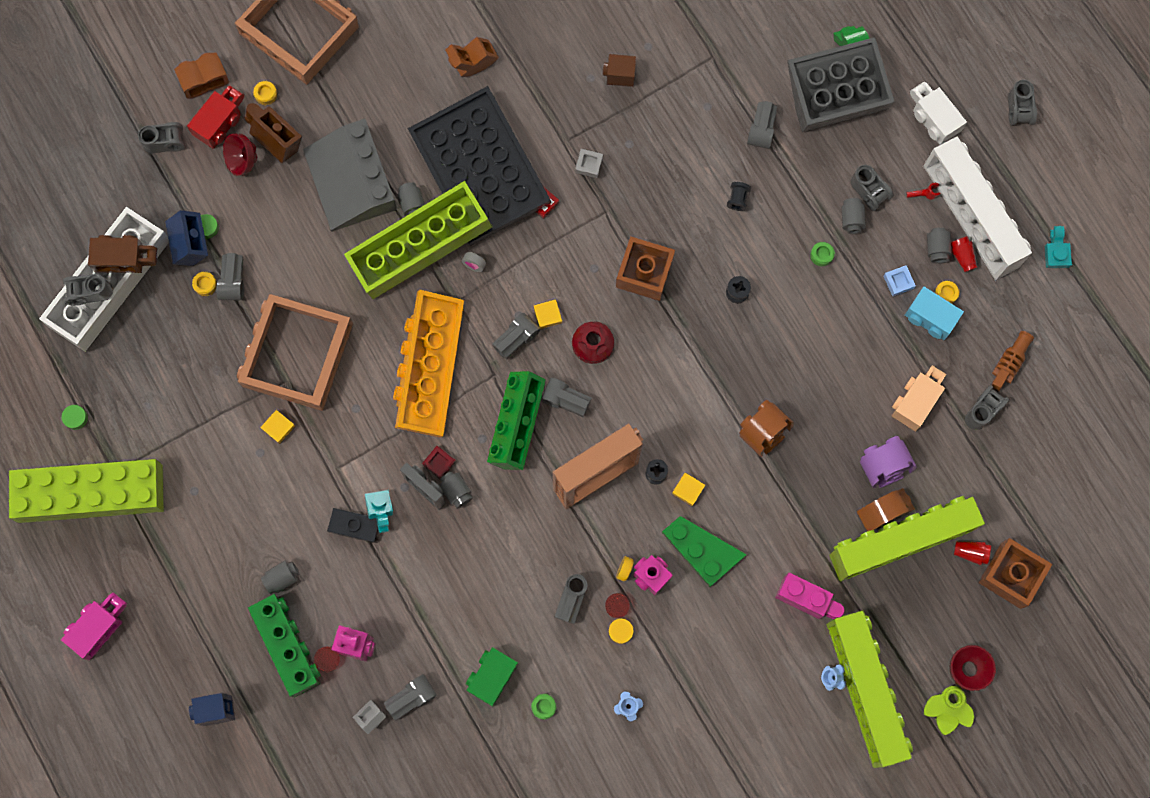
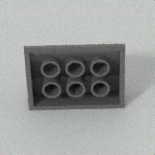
M875 37L787 61L795 109L802 132L888 110L895 102Z
M366 119L344 125L303 149L331 232L397 210Z

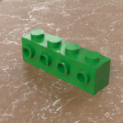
M530 371L510 372L487 463L504 470L524 469L546 379Z
M273 594L249 606L248 610L289 696L295 698L320 685L318 680L321 677L320 671L315 663L311 665L307 657L311 653L305 641L300 642L297 636L300 630L295 620L290 621L286 613L289 611V607L285 599Z

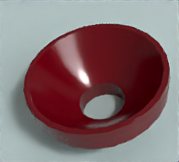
M233 133L225 139L223 156L228 170L236 176L248 174L258 158L256 146L243 134Z
M595 321L586 322L580 325L573 334L572 348L575 355L581 361L589 364H598L608 359L612 354L614 337L606 325ZM589 334H598L601 339L597 345H590L586 340Z
M968 645L962 647L955 652L950 660L951 677L963 689L970 691L982 690L989 686L995 677L996 666L994 659L987 650L980 646ZM965 662H971L976 667V672L971 677L963 673L962 667Z

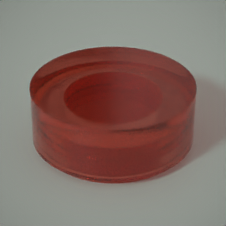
M620 593L610 595L605 603L606 612L612 618L624 617L630 608L628 598Z
M322 647L315 653L314 663L319 670L331 672L339 665L340 656L331 650L332 647Z

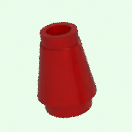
M968 236L951 242V251L964 272L978 267L973 241H970Z
M956 541L954 555L978 565H988L991 545H986V542Z

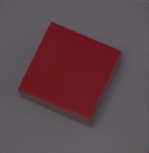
M436 446L422 462V465L441 479L454 465L456 460L439 446Z

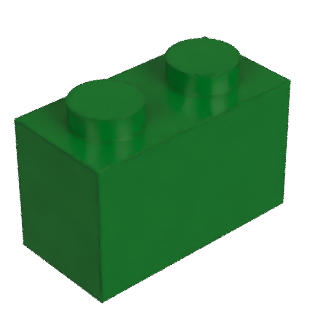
M492 647L490 652L485 650L478 662L481 664L478 672H472L466 682V685L469 687L466 691L493 707L517 668L518 662Z

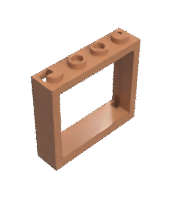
M256 0L235 22L239 34L306 85L359 28L357 16L352 13L350 8L341 6L338 0H313L344 24L305 66L254 27L278 1Z
M269 294L267 301L264 300L261 306V319L254 325L253 341L246 347L245 363L238 369V382L244 388L323 411L353 323L350 317ZM276 306L338 324L313 396L251 378Z
M627 424L553 471V491L566 510L638 464L643 438L637 428L632 429L630 424Z

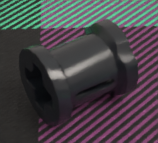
M732 182L730 186L732 192L730 200L727 202V207L736 211H745L747 207L745 203L747 195L751 191V186L743 182Z
M652 460L647 465L646 479L651 484H661L666 479L668 466L662 460ZM655 467L659 468V472H662L659 477H655L654 472H652Z

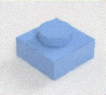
M907 266L889 271L883 276L892 297L912 290L916 286Z

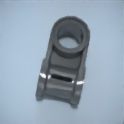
M1019 80L1008 93L1010 125H1016V123L1034 125L1037 119L1034 86L1028 80ZM1017 90L1022 91L1025 96L1019 95Z
M169 122L159 125L143 126L138 132V139L143 149L148 153L176 152L185 148L181 135L183 131L181 123ZM149 137H155L153 141L146 142Z
M861 165L856 169L851 178V185L871 210H877L878 205L886 199L893 197L891 188L875 172L874 168L869 165ZM858 175H864L868 181H861Z
M99 274L70 276L63 279V284L66 285L67 296L64 299V303L67 305L78 306L86 303L106 301L113 294L112 285ZM102 284V288L95 292L96 286Z
M990 384L966 414V425L973 430L982 429L1006 405L1009 398H1003L993 389V385ZM974 413L981 414L983 421L977 420Z

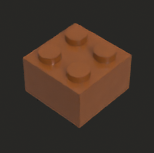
M630 236L616 279V288L660 301L674 259L675 250Z
M1008 538L1001 542L978 583L1022 609L1030 605L1052 564Z

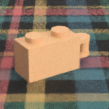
M932 365L926 375L920 373L916 379L911 377L904 387L908 390L905 396L901 397L899 395L892 406L895 409L892 417L916 431L945 388L940 384L946 374ZM929 376H932L935 379H937V382L930 379Z

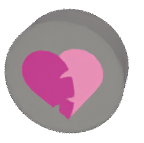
M472 252L465 253L462 259V263L475 272H482L486 265V261L481 256Z

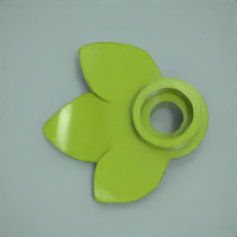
M957 686L947 687L941 695L932 696L924 707V715L936 717L937 727L943 735L954 731L959 723L965 727H971L973 724V709L966 703L964 691ZM951 694L957 697L956 703L950 702L949 696Z

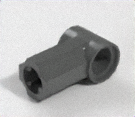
M758 102L747 144L766 149L770 148L774 132L772 128L777 112V106L772 102Z
M236 253L222 255L221 278L218 279L216 287L218 300H243L244 282L242 274L244 258L242 255Z
M521 313L511 322L509 329L492 346L507 360L524 343L527 344L532 341L540 332V328L525 313Z
M550 378L541 397L543 403L558 409L561 407L581 417H584L592 399L569 388V385L556 378Z
M574 574L567 579L554 616L555 618L575 624L588 585L587 580L582 575ZM574 579H579L583 583V589L578 593L571 591L569 587L570 582Z
M424 674L409 682L405 689L384 702L388 712L395 721L417 706L419 708L437 696Z

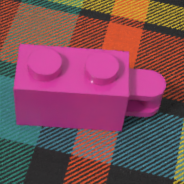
M791 573L785 575L775 596L776 599L817 619L822 618L824 615L831 619H836L844 614V607L840 603L831 600L834 595L833 593Z
M113 592L102 604L96 601L92 604H87L80 613L82 616L76 623H71L65 629L64 637L61 641L82 659L90 661L122 624L118 616L125 609L127 603ZM111 604L116 607L112 612L108 610Z
M339 625L331 650L338 654L366 662L368 657H372L376 643L373 642V637L368 633Z

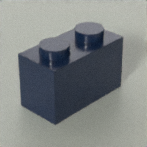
M180 210L165 221L173 265L194 266L208 256L201 214L199 212Z
M218 693L191 699L192 705H189V715L195 724L209 726L235 721L231 695Z

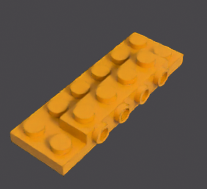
M424 290L417 291L414 314L411 318H407L404 326V331L408 332L407 341L404 340L402 343L401 354L404 355V361L399 364L397 370V377L401 378L400 386L395 387L393 400H397L396 407H398L395 428L440 438L443 437L464 300Z

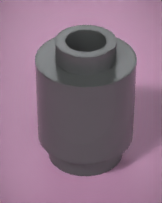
M405 183L398 188V198L404 216L425 205L420 188L416 186V183Z
M859 198L844 200L841 207L843 230L849 234L861 233V230L866 228L865 206L862 204V200Z
M934 228L927 234L928 257L931 263L938 264L950 261L949 256L952 255L950 232L945 231V228Z
M449 472L440 479L442 483L439 487L443 490L442 492L450 504L455 505L457 509L473 499L471 496L472 491L459 473Z
M284 560L266 571L261 580L270 594L274 592L279 593L297 582V575L300 573L293 562L288 563L287 560Z

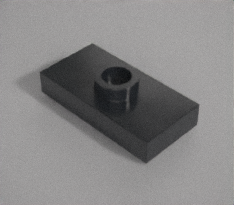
M333 508L327 532L375 543L378 525L376 518L369 519L366 515Z

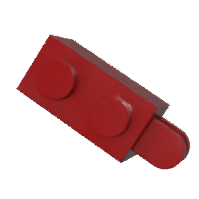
M228 86L221 95L214 91L188 123L187 127L190 133L212 149L217 144H221L228 130L239 122L241 113L238 106L242 103L244 94L232 86Z

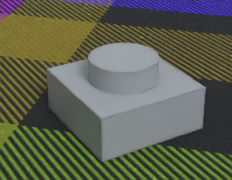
M581 149L575 173L598 178L603 154Z
M370 700L353 718L369 734L386 716Z

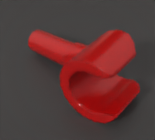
M934 182L926 189L906 192L907 198L926 196L929 200H933L941 192L934 193L931 190L939 186L938 183Z

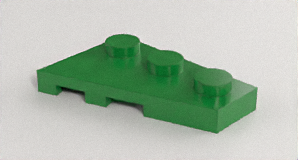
M681 516L662 531L667 540L709 587L746 556L745 553Z

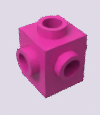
M652 555L648 559L643 557L634 566L637 570L634 573L636 578L634 582L643 591L648 589L653 595H656L673 575L666 569L668 565L658 556L656 559ZM652 571L655 573V576H649L647 572Z

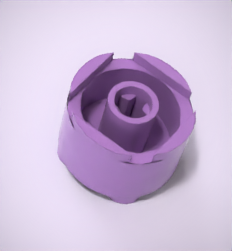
M899 436L890 438L885 442V445L879 448L877 445H874L864 450L865 455L861 457L860 464L873 488H876L877 484L881 488L904 478L903 472L908 470L909 473H912L917 468L904 441L900 440Z

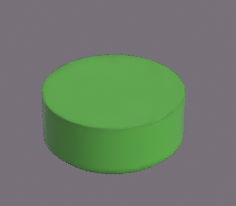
M209 214L201 215L205 239L214 237L219 229L216 219Z
M819 242L813 246L810 257L815 265L827 266L832 262L835 252L830 244Z
M70 405L64 409L61 418L65 426L72 430H78L85 426L88 415L82 407Z
M540 694L532 702V712L539 719H549L556 711V702L550 695Z

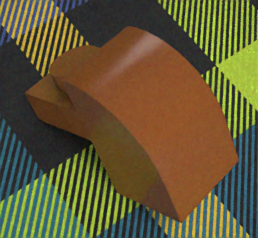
M476 37L465 47L451 44L445 49L449 56V63L458 70L461 77H468L479 73L499 59L490 41L480 37Z
M902 488L873 501L856 512L868 532L910 513L915 508L911 503L910 497Z

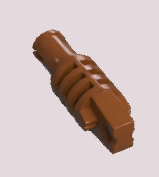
M1021 331L1013 346L1005 350L992 372L996 376L992 383L994 390L999 392L1005 381L1011 384L1025 361V352L1034 339L1030 333Z

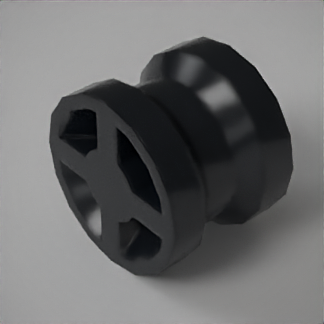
M735 276L728 282L726 296L729 301L736 304L746 301L751 290L748 279L742 276Z

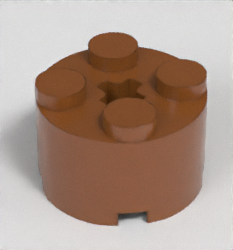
M765 400L758 407V412L753 417L749 415L743 420L740 425L742 429L739 432L740 438L760 457H763V452L767 455L776 448L785 438L784 431L786 429L791 431L794 426V422L773 402L770 403L768 400Z

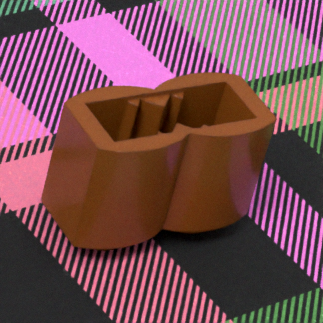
M217 52L204 53L196 61H184L174 69L187 99L198 97L207 91L221 88L229 83Z

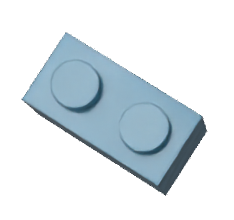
M923 287L905 313V316L908 317L912 324L927 329L928 333L934 338L945 340L964 311L926 287Z

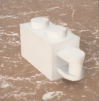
M923 82L910 90V95L916 102V106L913 109L915 118L918 122L924 124L928 129L929 136L937 141L939 145L963 130L967 121L940 87L933 91L926 82Z

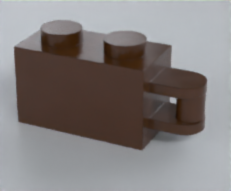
M255 103L247 105L245 120L251 125L249 134L275 158L284 163L298 152L302 136L270 106L263 110Z
M99 235L98 238H90L88 266L95 273H142V266L156 265L158 248L155 246H144L138 238L131 235H124L122 238Z

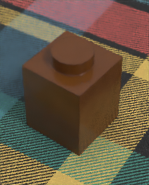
M609 54V60L604 62L603 76H607V85L633 87L636 56Z

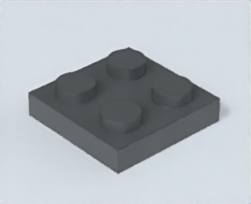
M406 462L400 469L404 479L440 510L446 504L443 498V490L434 481L428 483L426 481L427 478L424 476L425 473L414 464L411 467Z

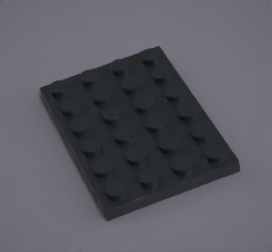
M488 86L407 128L442 194L465 181L491 223L492 228L468 242L470 246L552 203Z

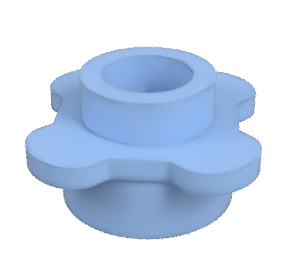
M836 665L833 668L826 666L824 668L821 679L827 690L832 691L834 688H845L846 682L844 681V667L842 665Z
M623 692L620 695L621 700L619 704L614 707V712L617 715H624L628 721H634L637 718L636 713L638 709L643 706V701L640 698L635 699L630 696L629 692ZM627 704L631 705L630 709L626 708Z

